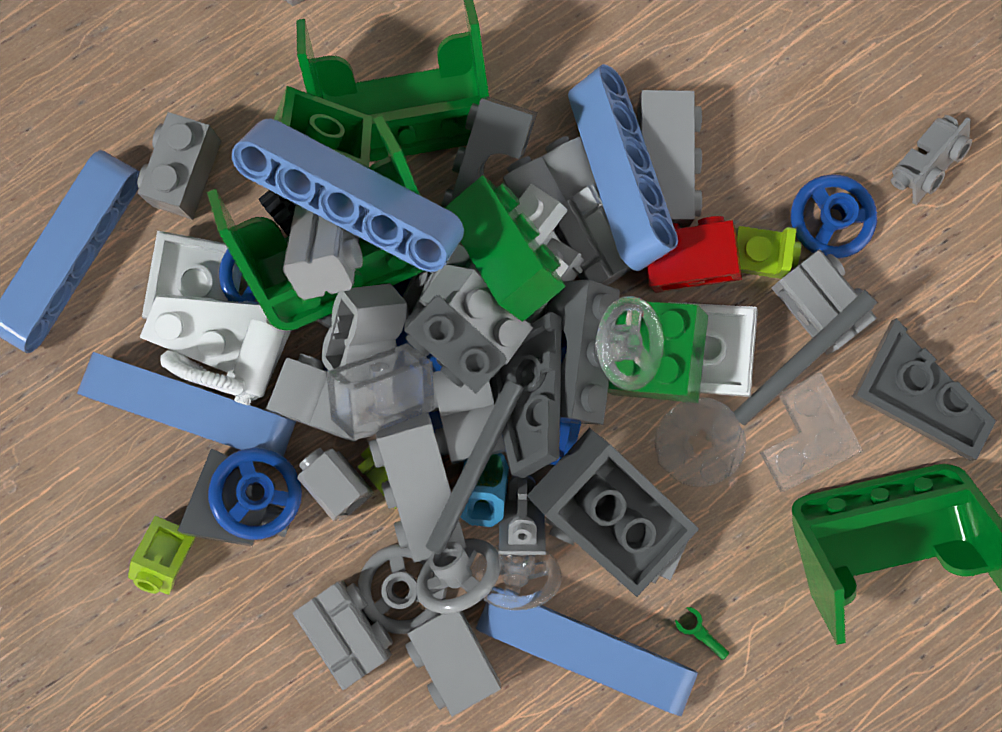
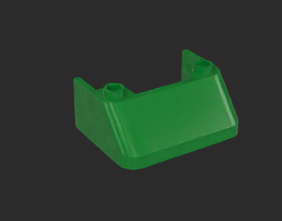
M463 0L468 32L450 35L440 43L437 50L439 68L355 82L353 69L345 59L334 55L315 58L306 20H296L297 57L306 92L372 117L369 162L389 157L373 118L380 115L386 121L404 156L466 146L468 144L471 131L465 129V124L473 103L479 105L481 98L489 96L480 27L473 0Z
M380 115L373 118L389 157L372 164L369 169L420 195L402 150L383 116ZM216 188L207 192L218 232L271 325L280 330H295L332 313L338 293L330 294L328 291H325L324 296L304 300L297 295L283 268L290 236L285 238L279 226L273 220L266 217H254L236 225ZM359 237L363 263L362 267L355 269L352 288L390 283L393 286L425 270L419 269Z
M937 464L805 495L798 498L792 505V524L810 594L836 645L846 643L845 606L853 602L857 595V584L853 576L937 557L945 570L958 576L968 577L988 573L1002 592V518L966 471L958 466Z

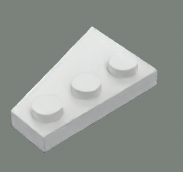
M158 294L140 338L227 373H233L251 319L270 325L271 323L258 302H234L214 300V298ZM285 330L286 332L277 359L275 361L270 379L272 377V374L275 370V367L277 365V362L280 358V355L283 351V348L286 344V341L289 337L291 330Z

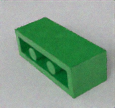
M482 175L449 203L445 209L455 214L462 222L464 234L461 243L497 303L523 322L566 287L556 272V269L561 264L546 245L541 244L539 246L535 238L540 235V232L524 213L518 214L515 208L520 205V202L513 192L504 183L497 187Z

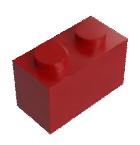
M723 216L705 217L698 220V226L680 228V224L673 223L678 239L677 247L647 266L649 284L655 293L742 280L736 228L733 220L725 221Z

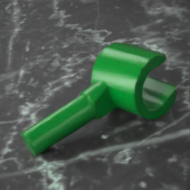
M686 607L697 618V625L692 630H686L675 619L677 629L686 635L693 634L721 660H724L729 655V651L702 625L703 620L699 611L692 607Z

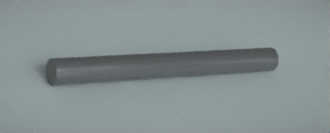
M866 290L860 293L757 389L751 397L742 403L732 413L733 416L745 426L878 303L876 299Z
M507 379L425 546L430 551L442 555L524 389L519 384Z

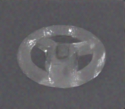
M635 296L621 297L611 303L604 312L598 326L595 346L599 363L606 377L615 386L624 390H636L644 387L656 375L663 356L664 337L660 320L654 309L645 300ZM627 311L626 324L614 325L617 318ZM641 316L649 332V353L643 347V339L640 334ZM634 360L641 371L637 375L627 376L618 369L615 362Z
M499 544L494 546L498 551L501 563L500 574L503 576L506 587L504 594L492 589L483 598L487 603L505 610L521 611L541 606L557 593L561 584L562 573L557 560L548 551H546V555L499 554ZM482 554L476 559L472 567V576L479 582L487 569V560ZM548 575V580L542 589L530 595L519 596L521 587L525 586L530 579Z

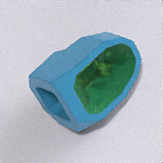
M502 453L490 456L460 517L470 525L493 527L504 518L509 467Z

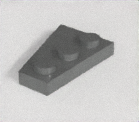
M553 312L547 313L530 324L533 329L510 361L504 364L489 380L494 404H496L507 379L524 387L502 432L511 474L521 478H525L559 459L562 317Z
M897 318L892 320L852 397L970 461L977 460L996 420L958 381L954 382L935 362L937 359L926 348H921L906 333L908 329Z

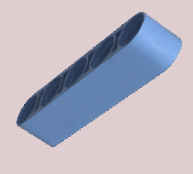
M602 64L569 91L568 97L619 255L631 269L641 271L675 249L678 239L626 86L622 78L612 67Z
M273 119L261 120L232 150L233 163L237 170L246 178L419 269L428 272L442 269L463 238L464 228L462 222L449 210Z
M103 150L96 151L89 158L0 298L1 339L25 353H31L41 345L138 190L137 181L140 171Z
M95 352L91 355L77 392L79 395L239 450L263 448L274 451L283 457L296 421L235 402L233 399Z
M496 586L492 588L476 626L478 631L677 716H682L698 675L697 671Z

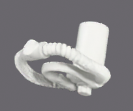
M251 319L233 373L228 372L227 376L207 371L185 355L170 350L161 355V365L177 375V377L180 376V378H184L189 382L213 388L225 394L228 393L235 396V402L250 405L251 400L262 398L265 394L286 331Z

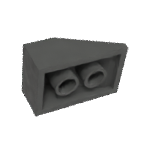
M591 428L579 438L527 495L548 519L636 597L642 593L699 530L690 519L628 460Z

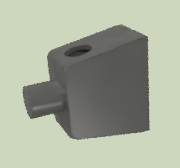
M211 449L178 531L187 536L253 547L255 540L239 538L227 532L219 525L211 512L208 500L209 484L217 467L227 458L226 455L219 451ZM239 466L229 474L223 486L222 497L227 512L238 502L236 487L242 478ZM252 485L246 491V496L252 501L262 499L265 494L264 489L259 485ZM269 504L262 510H250L240 523L249 526L267 524L277 518L284 508ZM290 524L276 535L285 538Z

